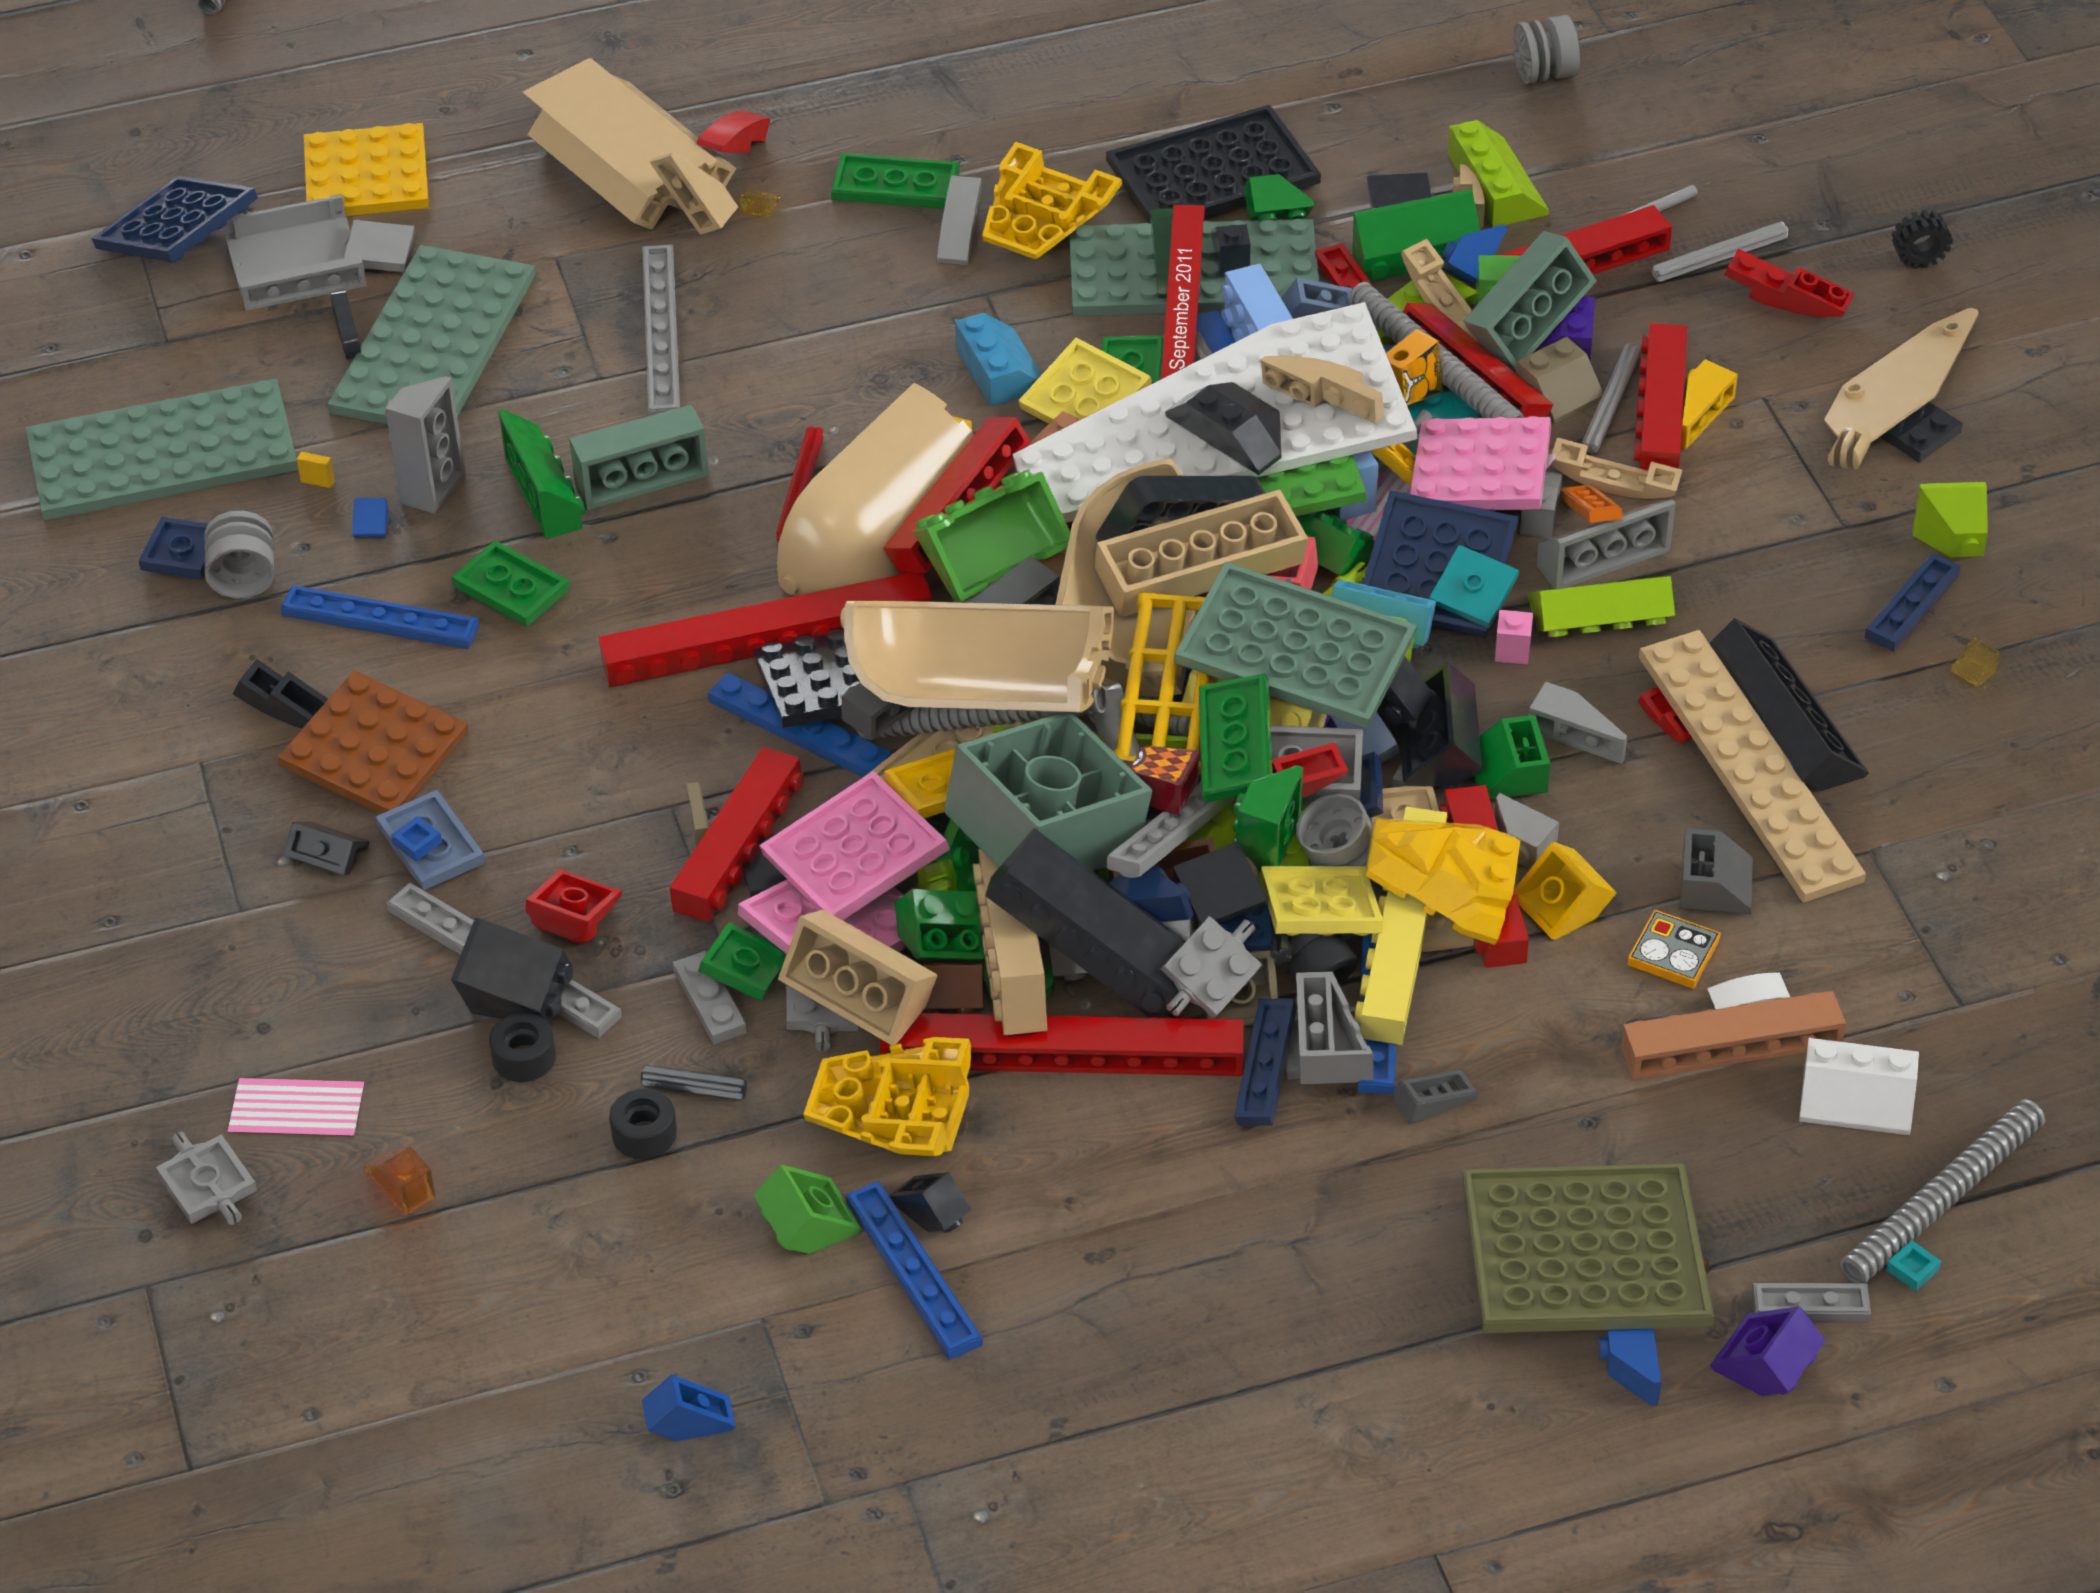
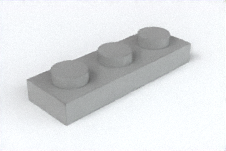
M702 951L672 962L673 971L713 1045L743 1035L747 1033L746 1023L724 983L698 972L700 962L706 955V951Z

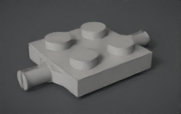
M1209 916L1161 968L1174 981L1179 991L1171 1002L1166 1005L1170 1011L1180 1002L1173 1010V1015L1178 1016L1186 1005L1191 1002L1201 1006L1212 1018H1215L1258 971L1262 964L1246 950L1243 944L1252 932L1256 930L1252 924L1242 933L1251 923L1250 921L1243 920L1239 927L1231 933L1224 930Z
M786 984V1030H805L815 1033L816 1050L821 1051L822 1040L823 1051L830 1049L831 1033L858 1031L856 1024Z
M178 1132L179 1138L175 1133L171 1137V1142L179 1153L171 1160L157 1166L156 1171L159 1179L188 1221L193 1224L215 1212L221 1211L229 1225L235 1224L234 1219L238 1223L242 1218V1214L237 1210L234 1203L257 1191L254 1179L222 1134L205 1143L192 1145L184 1132Z

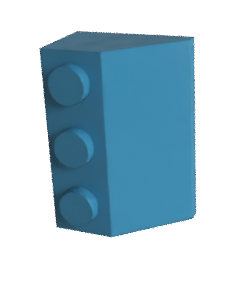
M985 313L955 321L956 350L990 407L1020 399L1042 375L1013 327Z

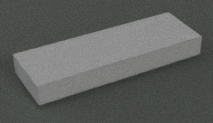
M1753 1283L1754 1313L1800 1306L1812 1322H1870L1871 1309L1867 1283Z

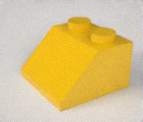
M1553 841L1515 887L1519 905L1553 940L1595 920L1617 893L1575 849Z

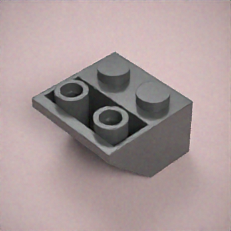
M1685 828L1680 908L1751 914L1753 857L1722 831Z

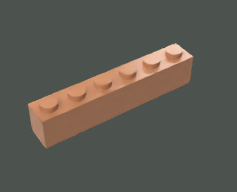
M1833 991L1810 993L1803 996L1784 999L1777 998L1771 1001L1741 1004L1715 1010L1708 1009L1703 1012L1671 1015L1665 1018L1647 1021L1640 1020L1623 1024L1621 1049L1632 1080L1805 1053L1809 1038L1843 1042L1846 1022Z

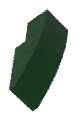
M1173 208L1151 209V236L1158 298H1167Z

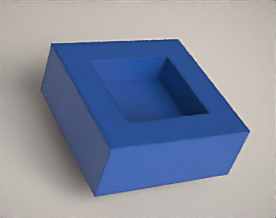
M418 816L391 835L393 845L414 861H418L442 843L441 833Z

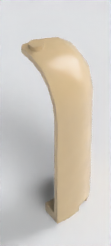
M913 383L811 480L798 496L787 516L778 543V582L783 591L787 594L798 596L905 574L904 572H898L883 547L974 436L963 420L958 423L945 410L947 404L927 389Z
M1168 458L1118 473L1097 487L1083 502L1071 527L1055 605L1114 606L1094 569L1097 548L1096 534L1126 485L1134 478L1139 476H1182L1173 460ZM1157 521L1155 526L1169 521ZM1114 606L1110 650H1103L1101 665H1105L1106 668L1102 682L1103 686L1120 683L1121 687L1126 689L1130 665L1128 654L1129 649L1133 647L1138 613L1120 617ZM1152 608L1146 648L1167 649L1173 609ZM1186 610L1182 640L1193 622L1197 610ZM1144 662L1139 696L1159 697L1164 663ZM1179 664L1173 695L1182 694L1187 667Z
M847 601L845 608L841 611L840 620L841 626L844 628L849 664L861 684L883 701L907 707L1083 712L1094 702L1091 693L1093 689L1101 688L1106 668L1105 665H1101L1103 650H1110L1114 606Z

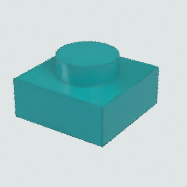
M1911 1240L1888 1261L1886 1271L1916 1292L1940 1271L1942 1261Z

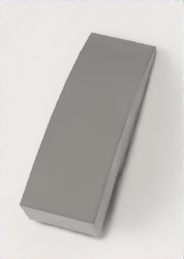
M951 175L941 225L937 263L968 265L977 230V215L982 199L981 178Z

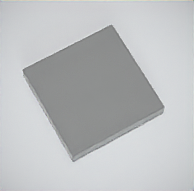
M354 220L344 258L361 255L364 269L404 273L415 235V226Z

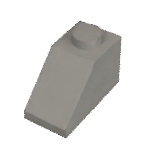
M1501 793L1498 794L1495 805V820L1498 831L1513 835L1516 839L1520 840L1517 864L1531 869L1551 842L1557 843L1559 822Z

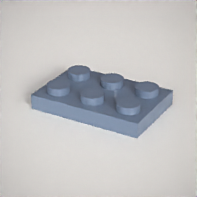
M438 790L375 817L377 827L422 890H427L485 864L484 853ZM418 816L441 833L442 843L418 861H414L393 845L391 835Z

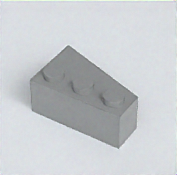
M1333 972L1296 973L1300 1083H1355L1360 1080H1374L1373 1052L1370 1046L1366 1045L1361 1035V1028L1358 1022L1354 1021L1349 1011L1348 1002Z

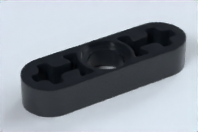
M346 290L330 292L332 308L346 360L355 358L356 354L361 353Z

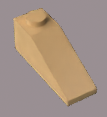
M672 152L650 161L654 170L700 235L721 229L738 208L720 181L676 153Z

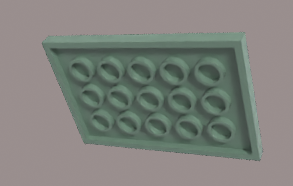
M1225 562L1175 652L1174 663L1226 681L1266 673L1269 679L1270 696L1368 729L1416 635L1417 625Z

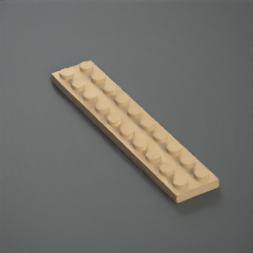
M1696 630L1640 648L1639 659L1802 903L1864 883L1865 871L1805 783L1796 774L1788 758L1701 631Z

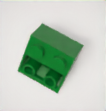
M1321 511L1316 512L1315 515H1301L1299 523L1307 537H1315L1319 565L1344 576L1357 563L1364 562L1365 566L1369 563L1374 547V542H1372L1373 535L1359 528H1352L1347 525L1348 522L1331 514L1329 516Z
M1536 715L1503 718L1479 736L1482 768L1474 776L1476 786L1486 785L1489 799H1496L1499 793L1507 797L1548 792L1550 761Z
M912 889L894 902L898 937L916 959L984 960L976 891Z

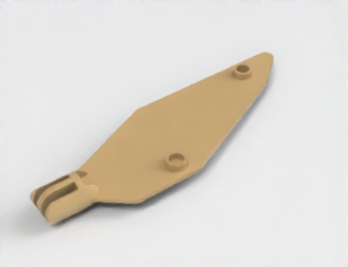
M1968 308L1931 324L1842 386L1824 419L1826 425L1837 437L1828 455L1829 465L1837 468L1840 462L1843 469H1851L1853 465V468L1857 470L1871 442L1937 396L1979 315L1977 309Z

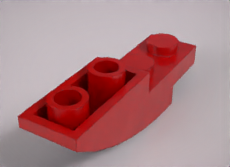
M1737 249L1724 276L1751 288L1752 290L1749 295L1751 299L1775 308L1809 316H1843L1855 294L1800 267L1797 268L1793 275L1740 249Z

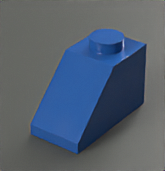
M1502 224L1462 235L1454 240V242L1450 240L1441 254V257L1445 258L1442 268L1470 285H1474L1477 283L1478 255H1494L1508 227Z
M1654 1328L1605 1330V1337L1598 1338V1354L1600 1360H1606L1608 1376L1649 1405H1658L1661 1377Z
M672 1374L642 1399L648 1431L675 1441L727 1432L736 1427L728 1395Z

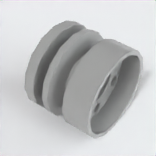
M1565 14L1547 17L1544 20L1543 26L1538 20H1531L1529 24L1525 21L1518 22L1514 26V58L1523 83L1527 85L1534 84L1537 80L1545 82L1550 73L1556 80L1574 77L1578 74L1580 68V49L1577 32L1570 16Z
M244 510L229 511L211 520L204 532L205 576L209 586L222 596L235 599L250 598L264 592L271 586L275 577L273 530L270 524L258 514Z
M1336 793L1323 796L1311 802L1305 808L1296 824V836L1312 866H1366L1373 826L1359 800L1351 795Z

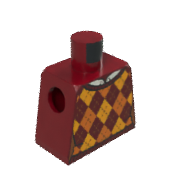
M1144 746L1139 751L1134 762L1121 759L1152 789L1149 807L1177 815L1181 813L1198 782L1199 751Z

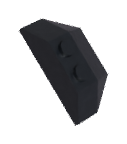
M1234 382L1207 385L1186 395L1165 411L1167 418L1258 476L1282 458L1280 411Z

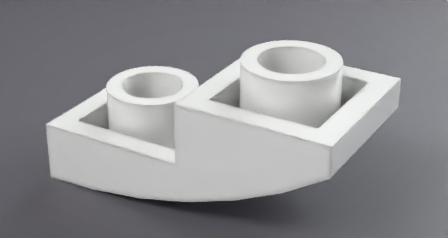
M1780 972L1744 976L1708 988L1715 1009L1771 1001L1777 998H1790Z

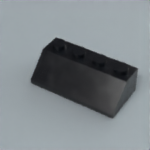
M1447 661L1423 679L1433 695L1417 720L1399 724L1403 782L1407 786H1458L1464 780L1474 777L1482 768L1475 684Z

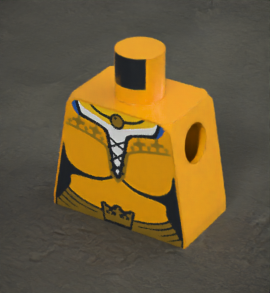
M1417 329L1386 353L1407 406L1443 391L1438 340Z

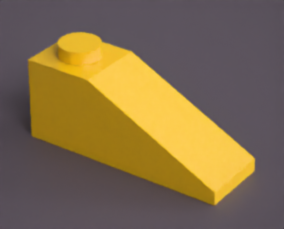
M1706 359L1696 369L1693 368L1689 371L1685 380L1687 391L1682 423L1681 449L1686 450L1735 398L1737 373Z

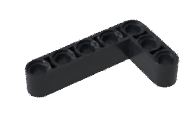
M1139 476L1126 485L1099 528L1096 540L1101 542L1155 526L1157 521H1173L1266 494L1255 476Z

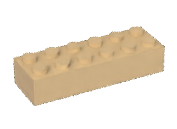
M1279 489L1097 542L1094 569L1120 617L1138 613L1136 609L1138 594L1142 592L1179 596H1195L1209 592L1225 562L1264 575L1303 564L1308 537Z
M978 849L979 863L973 864V877L977 891L987 977H991L989 978L991 999H996L993 1000L995 1021H1002L1004 1035L1047 1031L1045 977L1037 934L985 896L990 877L999 867L981 849Z

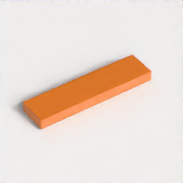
M1591 484L1560 489L1561 501L1589 523L1622 519V508Z

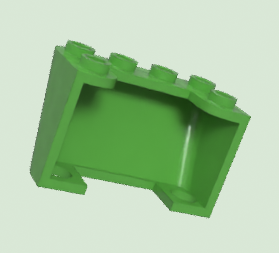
M1029 469L1021 473L1019 471L1001 479L1003 485L994 490L990 485L973 493L975 499L964 504L963 500H959L944 508L946 514L943 512L936 515L931 514L916 521L918 528L914 529L913 533L954 602H962L984 591L990 583L1002 578L1013 566L1022 563L1030 556L1036 560L1047 559L1067 549L1070 530L1043 472L1031 474Z

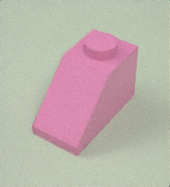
M1499 610L1495 662L1528 665L1534 613Z

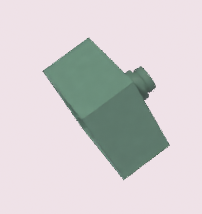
M1062 712L956 745L944 812L998 867L1002 865L1035 828L1090 870L1094 871L1106 867L1107 856L1145 826L1152 789L1073 712Z

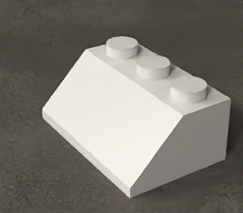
M1809 1038L1804 1064L1799 1122L1910 1136L1919 1052Z

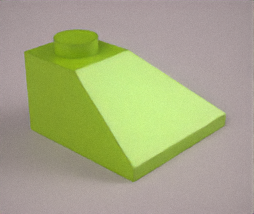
M1986 482L1920 484L1912 529L1913 536L1951 558L1984 557L1988 535Z

